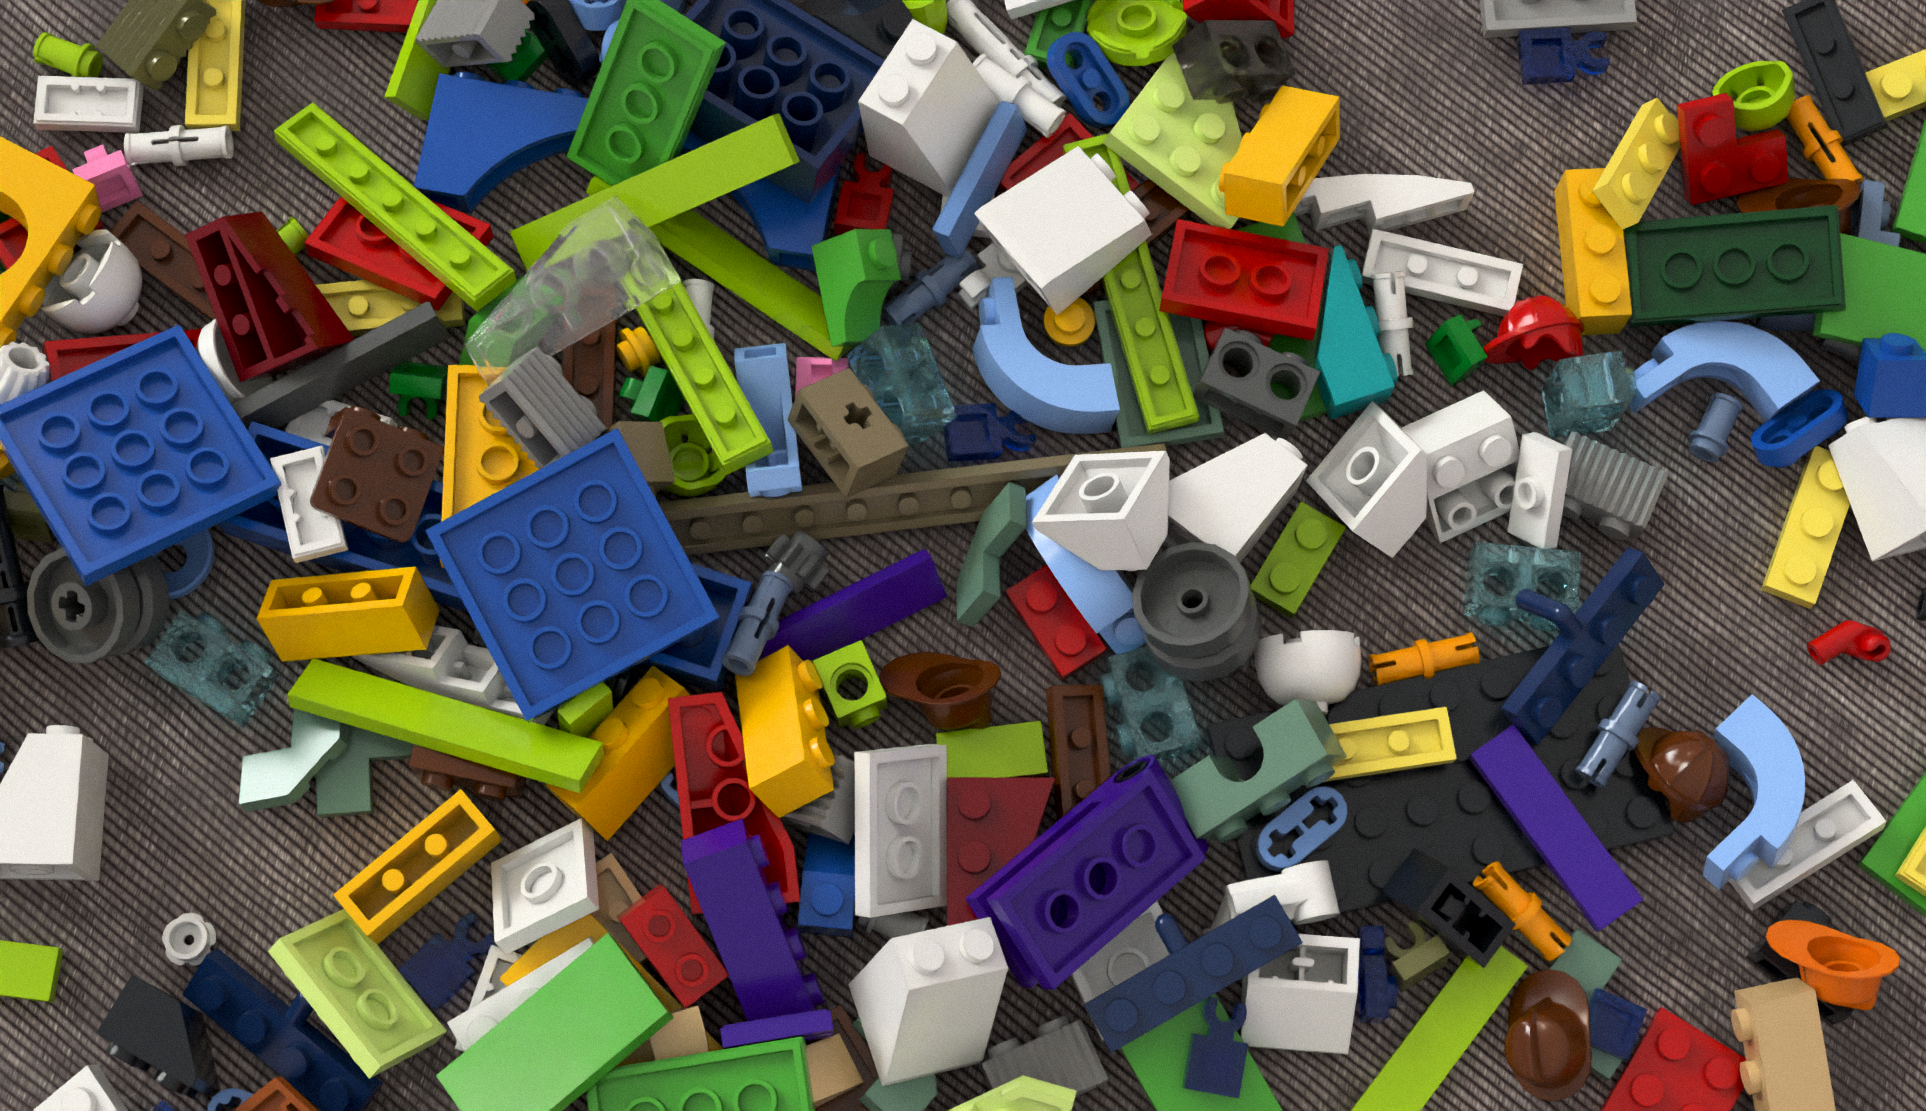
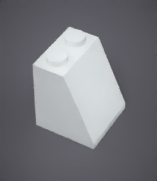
M912 19L859 99L858 104L869 156L949 198L999 102L957 41Z
M1079 146L986 203L974 213L996 247L1057 316L1152 235L1145 221V218L1150 214L1145 205L1131 190L1122 195L1111 183L1117 176L1109 165L1097 153L1090 159Z
M1864 417L1847 424L1844 427L1847 434L1829 444L1828 447L1871 560L1876 561L1926 549V418H1886V421L1877 423L1876 418Z
M1264 433L1170 480L1168 535L1163 544L1167 547L1190 542L1215 544L1233 554L1241 563L1297 492L1307 464L1301 460L1303 458L1301 452L1287 440L1277 438L1275 441Z
M51 725L46 727V734L28 733L0 783V879L99 881L109 754L97 746L92 738L80 734L79 728L66 725Z
M991 917L891 938L848 984L882 1086L979 1064L983 1061L1008 971V966Z

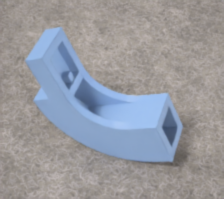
M1013 277L992 278L986 297L980 298L979 301L981 326L972 351L979 372L993 394L1015 414L1037 426L1052 431L1069 434L1110 432L1120 411L1111 363L1066 365L1042 355L1030 343L1024 333Z
M1709 321L1682 327L1662 337L1651 352L1654 358L1644 363L1629 376L1632 384L1622 398L1635 414L1686 380L1713 378L1724 381L1738 389L1751 403L1764 422H1766L1799 398L1810 393L1820 380L1791 347L1768 332L1737 322Z
M786 343L735 348L734 361L737 383L767 434L774 450L773 453L745 466L748 493H750V497H777L790 492L802 491L796 431L787 421L793 402Z
M1056 474L1026 495V530L1046 564L1096 634L1098 632L1121 660L1146 643L1144 634L1140 630L1134 615L1132 602L1134 587L1121 570L1097 569L1036 531L1032 523L1060 479Z
M1753 694L1715 729L1714 739L1717 740L1718 745L1729 757L1730 766L1745 780L1753 799V809L1748 817L1706 857L1703 877L1718 890L1731 878L1736 882L1742 880L1754 868L1759 858L1770 868H1773L1779 862L1794 837L1804 801V766L1795 740L1779 717Z

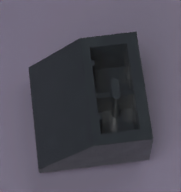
M131 975L96 1032L111 1042L106 1052L134 1068L137 1067L145 1072H148L151 1066L156 1067L158 1070L153 1079L181 1095L184 1094L194 1099L200 1091L212 1097L215 1096L220 1086L203 1014L161 989Z

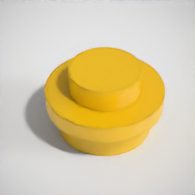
M1081 298L1075 300L1058 316L1048 306L1044 314V329L1048 337L1056 344L1064 347L1078 346L1086 342L1092 335L1095 326V315L1091 306Z
M642 326L632 331L627 327L619 332L622 342L616 345V350L621 361L629 372L637 369L645 377L650 366H655L661 362L651 337Z

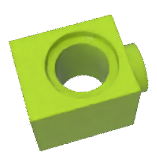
M862 640L813 660V664L823 684V693L839 728L850 724L853 730L860 729L876 722L882 717L879 711L887 708V697ZM857 678L863 681L867 686L864 696L853 701L842 698L837 690L844 680Z

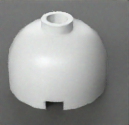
M107 229L94 230L89 235H83L79 238L76 244L82 249L72 257L68 268L62 275H54L45 288L46 293L42 303L45 307H41L44 313L61 326L72 332L83 334H97L112 329L116 325L123 326L127 324L138 311V299L142 291V270L137 258Z
M1300 631V638L1287 640L1285 644L1283 642V634L1272 635L1259 639L1257 648L1254 650L1258 680L1268 697L1279 705L1285 706L1296 698L1316 701L1323 715H1327L1328 705L1344 700L1355 689L1360 677L1359 636L1354 638V633L1348 631Z

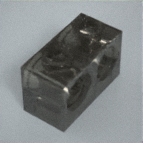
M1204 20L1172 45L1193 100H1216L1218 104H1223L1236 99H1250L1252 103H1260L1273 98L1279 91V86L1295 75L1274 20Z

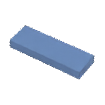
M1003 100L997 105L933 227V232L945 254L958 259L961 258L979 224V220L974 213L991 201L1028 130L1017 105Z

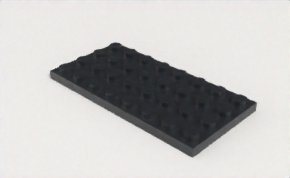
M1619 644L1540 744L1537 745L1526 740L1607 851L1670 837L1674 834L1663 793L1649 788L1648 779L1650 775L1641 765L1635 750L1626 751L1608 779L1605 788L1588 782L1590 779L1588 775L1582 778L1575 771L1577 765H1580L1600 734L1597 727L1601 720L1610 718L1629 688L1630 679ZM1549 646L1490 659L1477 664L1473 663L1435 672V677L1424 679V675L1353 691L1344 700L1329 704L1328 714L1324 715L1328 724L1447 707L1457 759L1453 763L1327 781L1309 788L1302 785L1289 794L1291 798L1289 804L1269 815L1264 816L1260 812L1245 822L1248 829L1235 838L1245 881L1281 874V872L1266 868L1260 862L1256 854L1258 836L1267 824L1305 793L1316 787L1325 786L1335 789L1343 796L1347 803V817L1345 823L1335 835L1299 864L1328 860L1340 915L1394 902L1382 891L1413 848L1450 867L1469 884H1472L1477 876L1484 880L1486 877L1481 871L1495 861H1498L1509 875L1547 866L1468 757L1471 753L1513 725L1501 707ZM1279 709L1208 725L1206 730L1213 756L1230 757L1237 771L1245 780L1254 777L1262 766L1264 753L1262 744L1253 726ZM1315 800L1310 802L1314 810L1309 818L1303 822L1308 830L1320 820L1326 821L1329 825L1334 823L1330 815L1335 808L1329 801L1324 805L1318 804ZM1295 829L1281 839L1274 833L1269 836L1273 843L1268 851L1273 857L1281 853L1288 859L1293 857L1289 848L1300 837Z

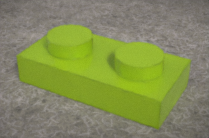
M1301 501L1251 584V591L1255 598L1293 619L1346 527Z

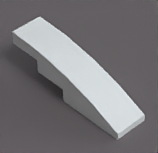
M1357 174L1314 178L1296 206L1294 213L1297 216L1310 212L1315 231L1364 218L1369 235H1371L1373 229L1387 232L1467 210L1473 197L1474 189L1472 184L1468 182L1420 175Z
M435 625L427 650L352 656L354 659L414 688L525 720L488 648L469 645L461 630ZM554 710L531 722L545 725Z

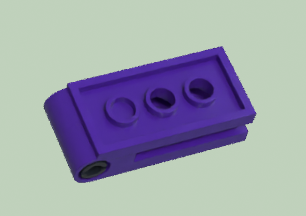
M1147 755L1130 762L1117 771L965 899L978 919L991 917L1006 963L1020 986L1033 988L1037 983H1040L1043 989L1054 990L1206 859L1204 854L1209 849V843L1206 839H1196L1185 818L1181 801L1172 783L1154 755Z

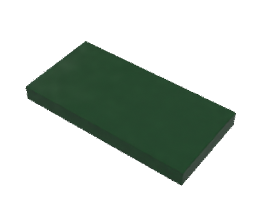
M1838 205L1639 221L1637 224L1625 228L1632 327L1845 311L1846 303Z

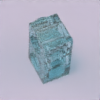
M921 323L881 326L847 354L854 375L861 384L866 385L871 390L875 402L891 423L896 424L901 429L908 445L921 444L957 417Z
M1622 351L1565 358L1558 361L1541 389L1550 438L1567 437L1571 432H1578L1581 435L1612 430L1632 402V398L1636 396L1635 374L1631 366L1625 367Z
M1475 542L1467 557L1464 615L1477 616L1479 623L1490 626L1508 625L1510 620L1530 622V627L1536 630H1559L1555 623L1518 608L1516 598L1522 589L1527 588L1537 592L1536 583L1547 581L1557 587L1560 593L1559 602L1568 605L1573 613L1576 614L1579 601L1581 552ZM1495 576L1502 579L1507 586L1508 595L1503 597L1491 595L1484 587L1483 578Z
M181 610L144 664L156 675L244 729L279 677L276 671L268 664L272 656L247 639H244L242 644L238 646L225 638L224 635L228 629L207 614L201 612L197 619ZM194 641H204L205 650L203 655L194 662H183L182 653L185 647ZM248 668L249 678L244 686L236 690L226 689V679L233 670Z
M1147 646L1108 657L1106 665L1107 674L1100 675L1101 685H1103V693L1108 706L1117 704L1123 724L1116 725L1115 728L1123 755L1132 754L1134 760L1147 755H1154L1157 761H1162L1197 751L1201 738L1182 679L1160 668ZM1133 670H1144L1152 676L1155 685L1148 691L1138 692L1130 688L1125 676ZM1150 719L1161 720L1168 726L1170 737L1162 742L1150 741L1143 735L1141 725Z

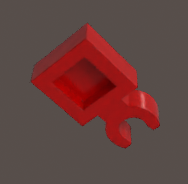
M859 153L854 161L855 182L843 181L834 221V234L841 235L854 229H887L894 199V189L886 187L892 180L893 168L883 163V168L880 171L870 172L865 169V153Z

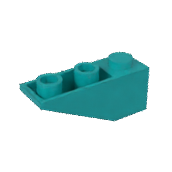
M1342 245L1334 247L1328 263L1313 369L1320 371L1316 385L1329 420L1366 409L1372 401L1377 405L1388 402L1395 388L1394 383L1398 382L1394 360L1390 353H1382L1376 337L1380 335L1377 315L1371 305L1365 307L1359 289L1362 288L1363 283L1359 267L1354 259L1347 260Z

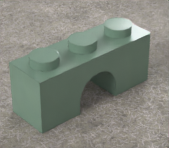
M1296 698L1253 726L1262 744L1264 757L1260 770L1251 779L1245 780L1239 774L1230 757L1209 755L1170 780L1178 794L1185 818L1196 839L1218 840L1219 843L1228 842L1248 829L1245 822L1260 812L1265 816L1282 809L1290 803L1291 798L1289 794L1304 784L1307 788L1316 786L1335 773L1332 766L1347 756L1316 701Z

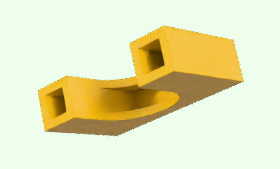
M0 136V211L16 219L28 232L27 243L22 255L12 267L0 274L1 348L3 345H9L10 342L16 341V331L26 316L33 317L38 312L45 298V288L54 275L60 276L66 271L73 257L74 246L82 234L89 235L94 230L101 216V208L94 184Z

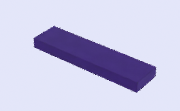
M922 549L779 620V629L775 637L767 640L758 661L789 645L803 661L810 660L813 663L815 659L851 645L946 598V592L932 557L926 549Z
M1514 724L1469 755L1468 758L1596 933L1643 900Z

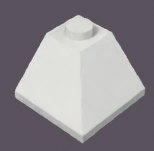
M1372 401L1306 482L1352 532L1393 558L1426 519L1427 454L1379 405Z
M1148 451L1074 455L1032 521L1035 530L1099 570H1147L1168 535L1170 459L1167 452Z

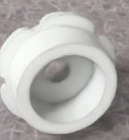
M182 914L179 918L170 922L164 929L162 941L166 948L165 954L171 962L180 966L185 963H189L192 966L201 964L206 955L211 952V946L216 943L214 927L208 922L205 923L202 916L198 914ZM188 935L194 937V942L191 945L185 944V938Z

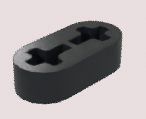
M567 0L528 1L526 6L534 13L535 20L529 21L530 26L559 75L568 84L573 86H579L597 75L601 68L598 52Z

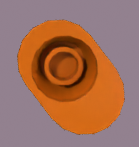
M1802 920L1779 921L1768 927L1766 939L1772 949L1782 957L1799 964L1802 981L1815 989L1817 999L1833 1005L1865 1011L1871 1010L1877 1002L1882 977L1892 974L1899 968L1900 957L1892 948L1879 942L1856 938L1813 922Z

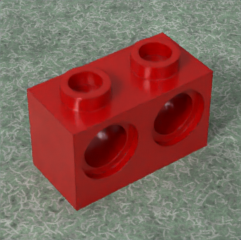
M661 884L616 916L685 1009L729 976L726 969L676 901Z

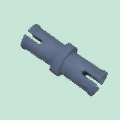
M965 249L960 259L947 254L927 271L920 270L913 276L914 282L882 306L881 312L884 314L883 316L898 333L902 334L905 329L925 312H928L934 306L940 308L947 302L946 296L959 286V283L968 275L980 269L976 264V260Z
M765 571L764 574H761L758 586L749 605L742 607L737 617L739 618L737 631L727 652L722 657V663L729 671L741 676H750L751 673H754L767 640L773 639L779 629L777 618L788 594L793 589L792 582L785 575L775 571Z
M1633 680L1630 682L1629 688L1610 718L1601 720L1597 727L1600 734L1580 765H1577L1575 769L1576 773L1582 778L1588 775L1590 777L1588 782L1597 787L1605 788L1608 779L1626 751L1634 750L1639 742L1636 735L1655 705L1661 700V697L1653 690L1649 694L1645 691L1648 687Z

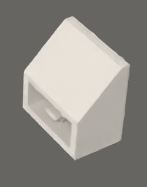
M1484 390L1402 427L1427 454L1426 521L1439 543L1511 511L1520 449L1512 417Z
M1298 934L1303 942L1302 944L1242 978L1239 1035L1246 1047L1347 1055L1357 999L1360 938Z

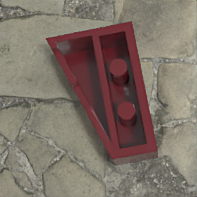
M262 211L223 216L185 234L240 383L279 375L354 340V337Z
M947 777V926L978 920L965 898L1036 840L1053 790L1055 778Z

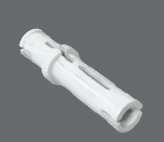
M971 0L948 1L946 4L948 11L947 22L980 55L986 54L989 56V59L1016 78L1024 76L1032 82L1031 88L1059 108L1063 106V101L1067 98L1066 95L1038 69V61L1032 55L1025 56Z

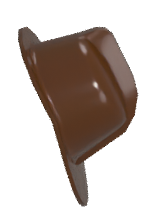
M1788 178V183L1739 194L1736 204L1741 213L1838 205L1840 233L1851 235L1850 206L1859 198L1861 189L1855 181L1848 179L1815 180Z
M919 652L895 658L883 667L879 677L880 683L887 693L901 699L916 702L926 720L935 728L944 730L958 728L984 729L991 722V689L1000 680L1001 672L999 666L990 661L970 660L943 653Z
M1551 969L1532 973L1518 985L1510 1000L1508 1033L1505 1037L1504 1052L1508 1065L1513 1070L1515 1078L1524 1090L1538 1099L1555 1102L1572 1097L1583 1088L1591 1072L1590 1009L1587 995L1576 979L1563 971Z

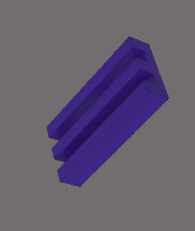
M821 1009L723 1025L720 1031L723 1049L795 1037H804L805 1042L833 1037L831 1011Z

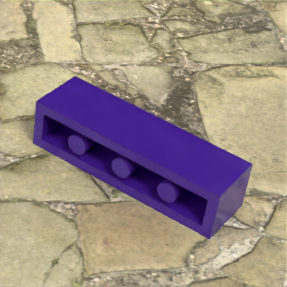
M742 818L680 841L684 868L747 1021L818 1010L817 1006L825 1003L824 995L815 972L805 975L800 963L801 959L807 958V954L797 927L787 929L781 914L789 912L782 888L778 880L768 883L763 868L769 866L770 861L761 836L757 834L750 837Z

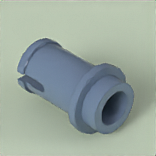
M1724 393L1711 394L1709 404L1698 429L1691 431L1688 436L1690 443L1689 452L1703 461L1717 462L1720 456L1727 454L1729 446L1726 441L1738 414L1741 413L1743 407L1741 402Z

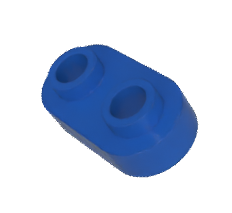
M1070 32L1051 44L1047 52L1048 69L1079 117L1087 125L1094 128H1106L1117 123L1129 108V94L1097 43L1085 33ZM1066 53L1074 58V69L1068 67L1065 63ZM1094 95L1102 100V111L1095 108L1093 104Z
M1830 389L1810 392L1759 426L1751 436V443L1758 461L1766 466L1788 467L1822 441L1837 434L1848 420V412L1842 395Z

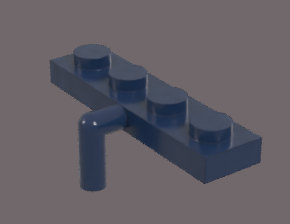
M1628 547L1576 614L1573 613L1568 605L1525 588L1518 593L1516 598L1518 608L1555 623L1560 630V634L1501 707L1524 739L1537 745L1540 744L1665 585L1643 552Z
M1275 894L1191 943H1188L1177 924L1176 918L1172 914L1163 913L1156 919L1155 929L1170 955L1086 1002L1084 1006L1112 1053L1303 942Z
M218 948L206 955L182 994L323 1111H365L383 1084L375 1076L369 1079L347 1053L307 1021L314 1009L300 991L289 1007Z

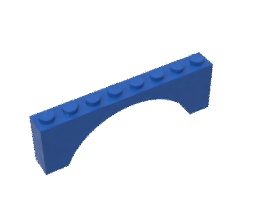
M457 72L455 76L439 73L414 187L433 201L460 212L472 213L494 188L514 173L542 159L568 152L589 98H584L581 93L565 88L556 89L554 93L535 90L532 85L518 80H507L505 84L485 81L481 76L470 72ZM689 131L679 156L708 144V142ZM842 165L810 205L765 177L729 193L745 210L757 228L765 245L770 263L816 272L811 246L828 239Z

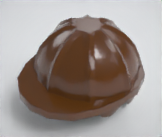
M1648 727L1640 731L1637 735L1639 742L1634 748L1635 754L1643 768L1650 775L1648 779L1649 788L1662 792L1668 798L1671 806L1670 816L1674 820L1683 823L1692 822L1709 809L1719 807L1723 803L1728 792L1727 784L1730 761L1725 751L1718 745L1716 739H1711L1699 730L1671 732L1664 728Z

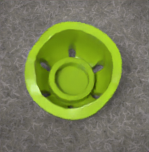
M1756 61L1744 64L1726 73L1716 83L1712 93L1713 96L1723 93L1728 94L1734 101L1735 127L1742 131L1755 132L1775 126L1789 114L1795 99V82L1793 73L1785 62Z
M694 415L669 416L662 419L660 422L663 423L675 479L674 483L664 489L681 497H695L715 489L724 480L726 474L714 452L712 451L709 455L707 454L711 446ZM683 435L688 437V443L682 442L681 437Z

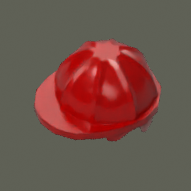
M1542 295L1532 298L1527 297L1525 300L1514 304L1504 316L1499 326L1498 337L1484 346L1483 350L1488 356L1485 361L1492 364L1522 361L1526 369L1533 370L1542 360L1551 359L1559 363L1565 370H1573L1583 364L1582 333L1585 330L1584 325L1568 307L1551 297Z

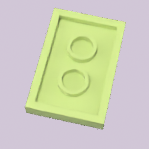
M345 909L279 938L268 950L286 977L292 981L316 1011L318 1017L328 1026L350 1054L353 1061L359 1065L369 1079L434 1045L447 1032L380 947L366 936Z

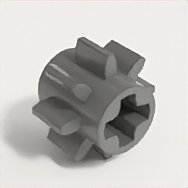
M799 530L791 540L781 533L764 555L773 562L767 571L779 572L790 579L793 584L790 594L797 596L803 587L814 593L830 572L827 567L822 565L829 553L816 540Z

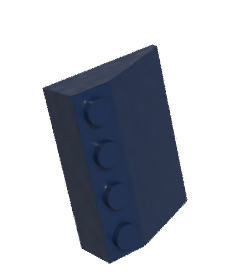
M697 0L684 16L722 39L726 44L690 132L711 143L779 113L800 162L765 178L810 205L838 171L864 131L858 101L885 60L787 0Z

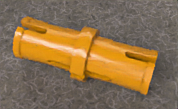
M1805 95L1795 100L1789 114L1785 118H1787L1805 148L1802 153L1807 161H1814L1826 180L1848 179L1860 185L1864 178L1858 173L1840 143L1843 142V138L1839 131L1830 129L1814 105L1810 95ZM1812 129L1816 131L1835 162L1832 163L1812 134Z
M1472 632L1430 643L1424 638L1415 640L1412 647L1377 655H1368L1370 673H1375L1376 675L1372 677L1375 686L1422 675H1424V679L1435 677V672L1480 663L1478 646L1472 647V644L1476 643V639Z
M1498 861L1485 867L1481 873L1486 878L1483 880L1480 876H1477L1473 886L1480 890L1497 909L1516 924L1513 929H1518L1542 954L1546 961H1552L1560 956L1565 950L1559 944L1562 943L1565 947H1568L1572 941V936L1565 932L1541 908L1542 900L1534 892L1527 893L1502 868Z

